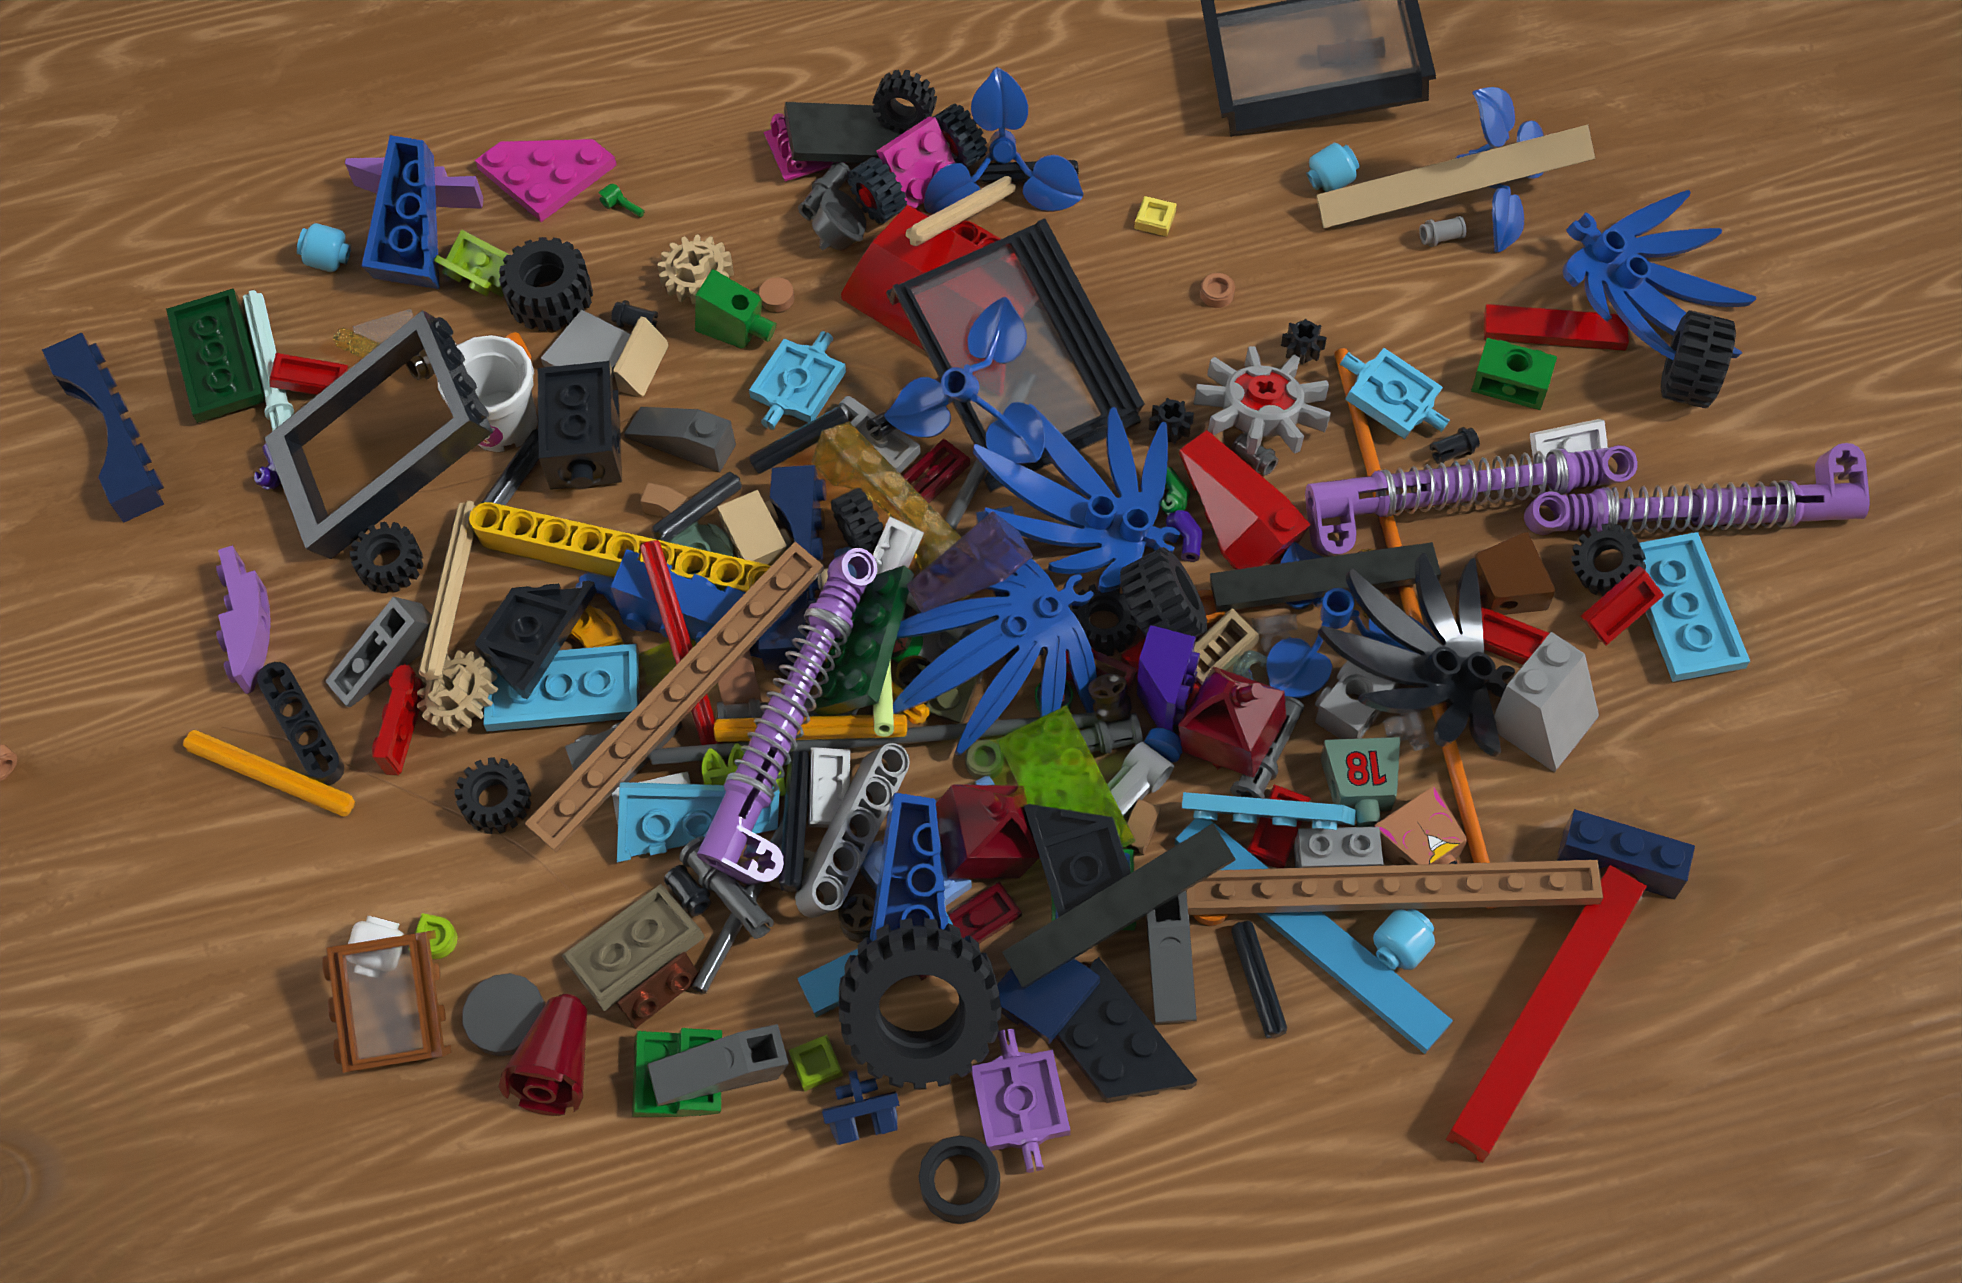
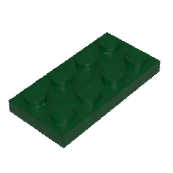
M234 288L166 309L191 412L197 423L266 402L241 305Z
M905 565L876 574L873 581L866 585L859 603L852 613L853 627L851 633L847 637L846 643L839 645L841 654L839 657L833 658L834 669L826 672L829 678L828 682L820 685L823 693L820 697H817L815 702L816 708L813 710L820 716H833L879 703L914 573ZM835 638L834 641L836 643L842 642L844 638ZM832 646L829 652L830 656L837 654L835 646ZM827 659L826 669L831 667L829 659Z

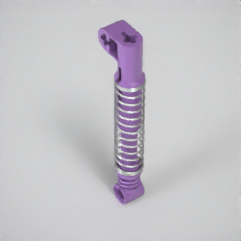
M1838 444L1818 458L1815 464L1816 484L1798 485L1795 481L1780 480L1777 483L1774 480L1770 486H1764L1761 481H1758L1755 487H1750L1747 482H1743L1741 487L1735 488L1734 484L1729 482L1726 488H1720L1718 483H1714L1711 489H1706L1704 484L1701 483L1697 489L1692 491L1691 487L1685 484L1682 496H1678L1676 487L1671 485L1668 489L1667 497H1663V492L1659 485L1655 487L1653 497H1649L1646 487L1642 486L1639 490L1638 498H1634L1632 488L1628 486L1625 490L1624 498L1619 499L1616 487L1612 489L1603 487L1595 489L1592 493L1586 495L1577 494V496L1575 494H1568L1566 496V494L1561 495L1557 492L1549 491L1539 495L1527 506L1524 520L1530 531L1539 535H1547L1553 531H1567L1568 529L1569 531H1576L1577 529L1586 530V528L1589 530L1592 527L1601 532V524H1609L1611 530H1613L1617 522H1627L1626 529L1629 530L1630 528L1634 533H1640L1644 528L1649 533H1654L1658 528L1663 532H1669L1674 527L1679 532H1683L1687 527L1693 531H1698L1703 526L1709 531L1713 530L1716 526H1719L1722 530H1727L1731 525L1736 529H1742L1747 524L1751 529H1756L1760 524L1765 528H1771L1775 523L1780 528L1795 526L1799 521L1864 519L1868 514L1870 505L1866 459L1861 449L1854 444ZM1838 476V480H1849V483H1834V478ZM1686 489H1688L1689 496H1685ZM1540 506H1547L1553 511L1554 521H1546L1541 517L1539 512ZM1671 520L1670 527L1664 529L1661 521ZM1685 520L1686 523L1683 528H1678L1675 521ZM1690 520L1692 521V523L1694 524V526H1698V527H1692L1691 524H1690ZM1642 521L1640 529L1635 530L1632 522ZM1656 521L1657 524L1654 529H1649L1646 522Z
M1621 445L1584 450L1583 452L1575 451L1574 453L1567 452L1562 448H1555L1547 453L1546 459L1541 451H1537L1534 455L1533 464L1530 456L1524 452L1520 458V466H1518L1517 460L1512 454L1507 457L1506 467H1504L1501 458L1496 455L1493 459L1492 469H1490L1487 459L1482 457L1479 461L1478 471H1476L1473 461L1468 459L1465 465H1459L1457 461H1454L1451 467H1446L1445 464L1440 462L1438 467L1434 469L1428 464L1425 465L1424 470H1417L1415 466H1412L1409 472H1403L1401 468H1398L1396 473L1393 474L1387 469H1381L1368 477L1310 483L1306 486L1305 490L1308 522L1311 524L1309 527L1312 547L1317 553L1323 556H1335L1348 552L1355 544V515L1375 513L1380 517H1391L1393 514L1400 515L1403 510L1413 514L1417 508L1422 512H1427L1431 506L1440 511L1445 505L1454 509L1459 503L1469 507L1473 501L1477 505H1483L1487 499L1494 504L1499 502L1501 498L1504 501L1510 502L1515 496L1519 500H1525L1529 495L1532 498H1537L1542 493H1545L1546 485L1551 492L1564 495L1577 487L1611 485L1629 480L1637 470L1638 461L1635 453L1630 448ZM1538 454L1541 456L1542 463H1537ZM1524 456H1526L1529 465H1523ZM1610 457L1614 458L1617 463L1615 474L1608 467ZM1510 458L1513 459V467H1509ZM1497 459L1500 463L1501 468H1496ZM1483 461L1486 465L1487 470H1482ZM1532 486H1539L1540 493L1537 495L1532 494ZM1408 487H1410L1411 493H1407ZM1525 487L1526 495L1523 497L1517 494L1518 488ZM1511 489L1513 492L1512 497L1505 498L1503 496L1504 490ZM1490 491H1497L1499 497L1496 500H1492L1489 497ZM1376 492V497L1359 499V493ZM1481 492L1485 495V499L1482 502L1476 500L1478 493ZM1340 517L1341 524L1322 526L1321 519ZM1331 532L1338 533L1339 540L1328 541L1327 534Z
M853 548L833 559L829 564L828 578L823 587L824 590L821 591L820 598H818L816 603L810 604L804 614V618L810 626H798L800 633L807 638L806 640L801 638L792 639L793 645L800 650V653L794 651L785 653L786 657L794 665L779 666L781 672L788 676L787 680L782 678L773 679L774 684L782 689L781 693L774 691L766 693L770 701L768 705L760 706L764 713L761 718L754 719V723L757 725L755 732L747 733L751 741L748 746L744 745L741 747V750L744 752L742 760L737 759L734 761L738 766L736 772L727 775L724 784L726 793L696 854L703 862L742 883L752 885L772 881L782 871L784 861L780 849L770 841L753 833L752 830L762 809L767 808L775 796L773 792L778 790L776 779L782 778L785 775L782 766L791 762L789 752L797 749L795 738L802 737L804 734L801 725L807 724L810 721L808 711L816 708L813 698L822 695L823 692L820 685L827 683L829 680L826 672L834 669L833 658H837L841 654L839 645L845 644L847 637L851 633L853 627L852 613L855 611L866 585L871 583L876 577L877 562L873 555L865 549ZM848 563L855 567L857 572L856 578L850 575L847 567ZM802 628L810 630L809 633L807 634L805 631L802 630ZM835 638H844L843 641L839 643H836L834 641ZM796 642H801V643H804V644H803V646L801 647V646L798 645ZM831 646L837 648L836 655L830 656L828 654ZM790 655L797 656V659L795 660ZM825 659H829L831 662V667L828 669L821 667ZM783 668L790 669L791 672L789 673V672H787L786 670H784ZM819 672L825 675V680L822 682L815 680ZM777 681L785 683L784 686L779 684ZM813 685H816L819 689L817 695L809 694ZM807 698H809L813 704L811 708H805L803 706ZM745 845L747 847L742 856L746 858L759 856L757 862L749 860L736 865ZM759 864L762 866V869L757 871Z

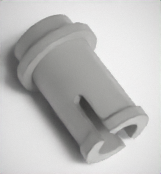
M1459 216L1434 222L1432 219L1426 220L1425 224L1420 225L1419 228L1421 242L1424 245L1428 244L1430 247L1437 246L1438 242L1465 238L1466 224L1463 217Z

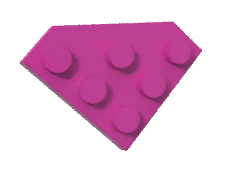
M593 139L503 141L475 160L478 170L541 222L617 166L615 156Z

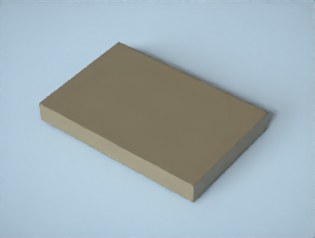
M660 884L561 956L600 1007L606 1011L682 952L688 951L703 940L705 936L697 924L663 885Z

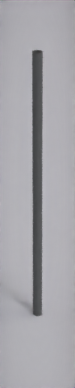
M1094 712L1058 715L1053 731L1093 728L1094 724L1100 720L1096 718ZM1040 717L996 720L981 737L1041 732ZM967 723L907 728V735L905 737L796 740V750L810 752L811 748L847 749L883 746L888 743L906 744L954 740L961 738ZM750 741L654 749L651 752L652 765L703 761L709 748L715 750L722 759H729L730 752L736 743L741 746H748Z

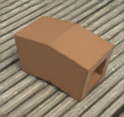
M647 482L640 502L644 513L665 518L687 502L688 498L668 486Z
M1140 799L1137 800L1120 839L1122 847L1133 849L1134 852L1144 855L1159 821L1161 807Z

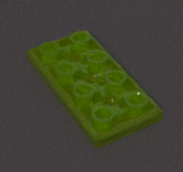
M1067 705L997 739L1018 785L1024 786L1028 804L1113 817L1122 847L1124 848L1136 842Z

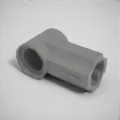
M1140 742L1129 752L1122 764V769L1097 795V801L1109 815L1123 821L1134 809L1138 799L1142 800L1149 792L1154 793L1163 786L1171 775L1174 765L1146 743Z

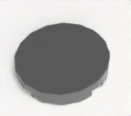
M511 973L494 975L480 982L468 995L463 1007V1026L469 1039L484 1053L495 1056L514 1055L546 1004L538 988L527 978Z

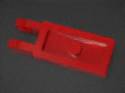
M406 664L393 669L394 671L391 673L392 677L389 680V685L392 687L389 703H386L383 708V723L379 736L374 739L372 745V758L386 775L399 776L402 773L420 711L417 708V704L422 698L417 695V691L422 689L424 685L421 679L415 677L416 674L413 668Z

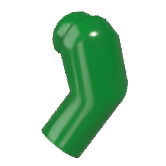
M1167 467L1165 488L1168 492L1165 500L1162 499L1161 508L1165 514L1169 515L1177 510L1185 511L1190 497V490L1173 468Z

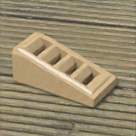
M1233 608L1195 642L1194 652L1200 653V658L1210 667L1204 673L1197 666L1196 671L1198 674L1196 680L1201 685L1213 666L1223 670L1228 669L1260 642L1259 634ZM1233 629L1242 639L1237 643L1227 634L1229 630ZM1219 638L1231 647L1227 653L1216 643ZM1210 647L1221 659L1215 662L1204 650Z

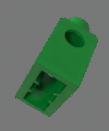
M714 269L711 270L696 293L695 331L738 348H745L753 335L769 342L776 330L777 323L761 316L762 299L759 295Z

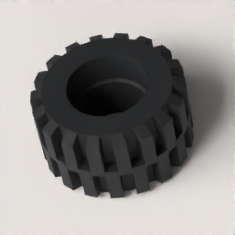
M539 237V241L532 242L530 239L525 241V245L522 247L517 245L512 249L513 254L506 255L504 258L505 265L500 266L499 270L501 276L499 278L500 285L510 313L514 315L518 323L524 322L525 327L529 329L538 327L539 331L547 332L548 328H553L554 331L560 330L562 325H569L581 310L585 311L584 308H589L592 303L590 297L593 296V289L585 260L582 257V253L578 249H574L573 244L568 241L562 244L561 239L555 237L552 240H547L546 237ZM556 281L549 286L537 287L545 282Z
M1689 310L1681 318L1670 344V347L1676 351L1674 360L1666 357L1660 388L1663 398L1705 409L1715 401L1723 385L1733 354L1736 339L1734 321Z
M1161 547L1122 567L1120 570L1122 591L1127 605L1145 637L1150 625L1194 637L1207 631V618L1200 596L1182 563L1168 549Z

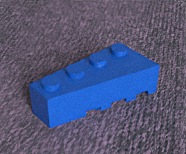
M390 135L362 267L374 279L440 289L439 263L434 261L436 255H438L434 155L423 140Z
M626 549L611 584V590L622 622L635 631L643 632L650 630L661 633L664 637L668 638L645 563L638 560L639 553ZM667 564L690 640L698 643L746 592L730 586L725 587L724 591L718 590L712 582L708 581V578L694 574L690 579L672 572V565ZM759 639L749 649L751 657L761 658L758 650Z
M894 793L890 799L870 933L872 941L877 939V929L887 924L891 930L900 928V920L912 918L913 925H923L924 918L935 919L940 929H945L948 924L944 897V876L942 875L940 859L941 849L936 801L934 798Z

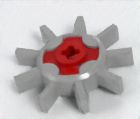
M1253 346L1248 347L1245 368L1238 371L1216 357L1212 358L1209 363L1207 376L1222 386L1197 384L1194 405L1223 407L1222 411L1210 417L1208 431L1216 435L1235 426L1240 431L1248 434L1246 441L1248 454L1255 455L1261 445L1262 437L1280 436L1293 453H1298L1301 450L1304 435L1296 427L1297 423L1325 432L1331 412L1308 405V403L1325 401L1329 384L1327 380L1299 384L1294 378L1300 357L1296 355L1288 359L1281 369L1261 366L1259 354L1256 347Z

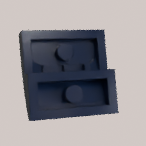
M1073 959L1024 989L1010 968L997 984L1001 1013L1016 1025L1022 1023L1050 1044L1098 986L1100 976L1076 959Z

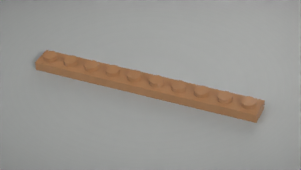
M794 542L527 820L525 825L553 851L557 852L620 786V782H623L810 586L824 571V566L797 542Z
M1598 860L1219 870L1186 890L1188 915L1601 904L1603 899Z

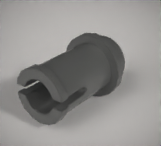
M1240 434L1233 442L1231 450L1252 465L1253 469L1259 474H1270L1278 464L1275 451L1271 448L1265 449L1260 445L1255 455L1248 454L1246 443L1248 434Z

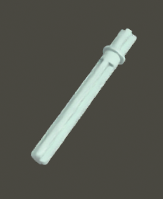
M251 290L249 294L243 296L242 300L267 405L264 413L265 417L270 420L272 431H274L294 414V408L288 402L285 389L270 387V376L277 352L263 294Z

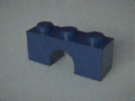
M1574 809L1564 828L1556 861L1598 860L1599 869L1611 865L1627 870L1637 877V881L1647 886L1645 891L1675 900L1688 881L1695 845Z

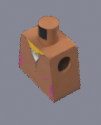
M1434 786L1374 825V827H1379L1382 854L1395 865L1459 864L1455 858L1462 853L1467 841L1465 834Z

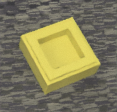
M1144 196L1135 219L1134 229L1167 237L1176 213L1177 204Z

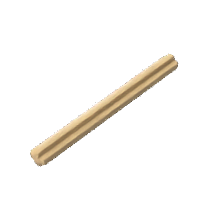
M1004 176L914 224L906 230V237L910 239L911 245L918 246L1009 196V194L1015 192L1016 185L1012 183L1011 177Z
M469 500L466 503H459L457 506L419 668V674L425 677L426 681L432 682L433 679H440L445 665L474 537V530L470 524L469 516L472 509L476 506L473 501Z

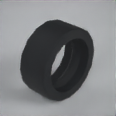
M960 1135L944 1138L930 1147L921 1161L918 1176L923 1201L930 1211L946 1222L957 1224L976 1221L988 1213L998 1199L1001 1183L997 1159L988 1146L975 1138ZM956 1155L969 1156L976 1160L982 1167L985 1176L984 1188L980 1195L970 1203L961 1205L949 1203L941 1198L934 1182L936 1170L940 1164L947 1158Z

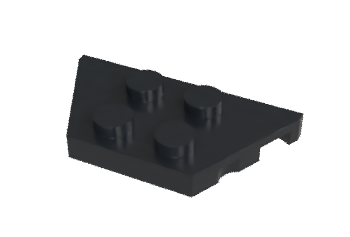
M582 581V588L561 589L559 583L547 584L538 588L531 586L511 588L476 640L475 646L478 653L522 698L528 699L596 594L595 583L592 581Z
M1034 804L1024 805L1058 917L1131 873L1113 817Z
M1099 957L1096 958L1090 969L1100 976V983L1057 1034L1056 1039L1104 1101L1110 1103L1126 1100L1134 1095L1145 1097L1157 1095L1159 1091L1180 1087L1186 1090L1196 1086L1197 1079L1103 961Z

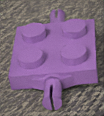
M1007 1029L1009 1045L1007 1044L1005 1030H1002L997 1034L1002 1056L992 1062L973 1065V1071H971L985 1142L990 1151L1009 1147L1022 1148L1026 1172H1034L1031 1155L1034 1157L1037 1172L1044 1169L1039 1144L1048 1139L1068 1136L1071 1131L1053 1050L1033 1054L1018 1052L1015 1030Z

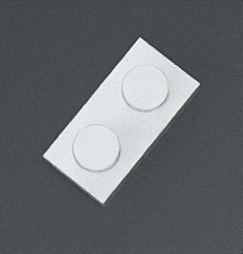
M1601 419L1530 433L1533 460L1537 451H1541L1546 459L1547 453L1555 448H1562L1567 452L1573 453L1575 451L1583 452L1584 450L1608 448L1605 421ZM1538 454L1537 463H1542L1541 456Z

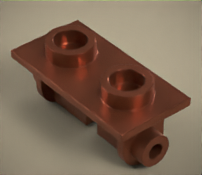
M684 951L616 1004L626 1014L636 1029L692 986L698 972Z

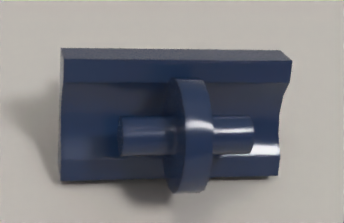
M857 1070L848 1071L851 1084L835 1087L837 1100L854 1096L855 1101L826 1108L822 1111L825 1124L830 1123L831 1132L837 1145L859 1140L855 1117L869 1113L872 1116L876 1135L898 1130L896 1107L900 1105L896 1091L863 1099L862 1094L876 1091L878 1086L876 1078L859 1081Z

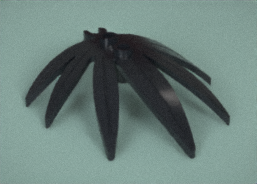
M1422 553L1415 561V582L1419 603L1427 623L1442 645L1352 568L1346 574V582L1359 606L1385 634L1414 652L1323 625L1318 630L1319 636L1339 655L1368 673L1392 682L1424 687L1364 693L1358 697V700L1366 706L1390 713H1414L1447 702L1450 707L1440 716L1434 728L1436 744L1442 747L1451 744L1463 732L1470 717L1469 728L1476 744L1490 756L1496 757L1502 751L1488 690L1502 698L1508 685L1503 680H1508L1515 673V669L1507 665H1502L1496 669L1493 660L1484 654L1482 612L1475 558L1470 559L1464 566L1458 583L1455 600L1456 621L1427 555Z

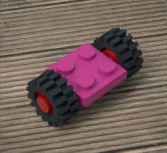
M952 104L935 116L927 117L878 149V159L871 157L849 171L848 177L850 179H848V184L852 186L850 190L852 194L856 195V202L863 206V212H868L869 218L871 220L875 219L876 223L884 224L899 214L906 205L916 208L924 203L925 192L929 182L941 168L953 163H961L969 167L986 155L985 152H987V147L985 146L987 144L986 138L981 136L983 134L982 129H978L977 123L974 119L970 118L971 113L968 110L964 111L961 105Z

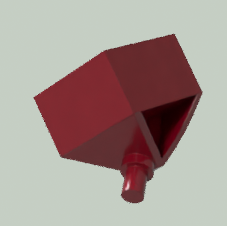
M1213 666L1178 725L1182 752L1254 778L1286 720L1285 692Z
M951 785L937 801L938 830L948 879L1020 878L1040 858L1024 805L1028 804L1024 786Z

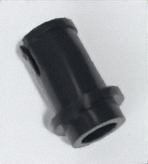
M624 300L622 303H615L611 320L617 323V326L620 328L624 327V325L634 328L638 319L645 317L656 328L658 321L653 319L658 318V312L632 306L629 301Z
M1461 427L1456 434L1437 442H1432L1430 450H1437V452L1431 454L1436 463L1440 464V462L1444 463L1464 453L1468 455L1474 454L1475 449L1480 446V441L1473 428L1466 429Z
M684 865L675 866L665 875V884L670 887L681 901V907L686 913H690L691 916H698L709 908L711 904L709 899L710 892L706 888H700Z

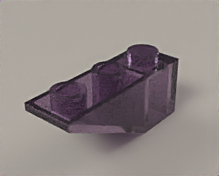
M992 511L907 584V587L918 609L924 613L1004 581L1033 555L1019 531Z

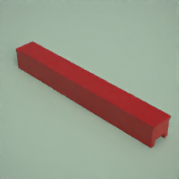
M1611 865L1601 879L1603 894L1601 904L1586 905L1445 1139L1452 1144L1455 1141L1477 1155L1475 1159L1482 1163L1493 1149L1647 887Z

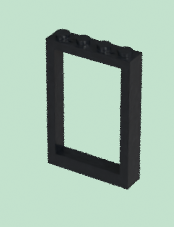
M423 310L265 437L307 550L329 559L334 558L353 543L354 540H357L359 538L358 534L361 531L366 533L369 530V526L376 525L493 433L487 419L489 417L488 410L479 401L475 391L477 385L467 373L463 364L465 357L454 343L451 326L443 318H435ZM425 349L454 418L328 516L302 446Z

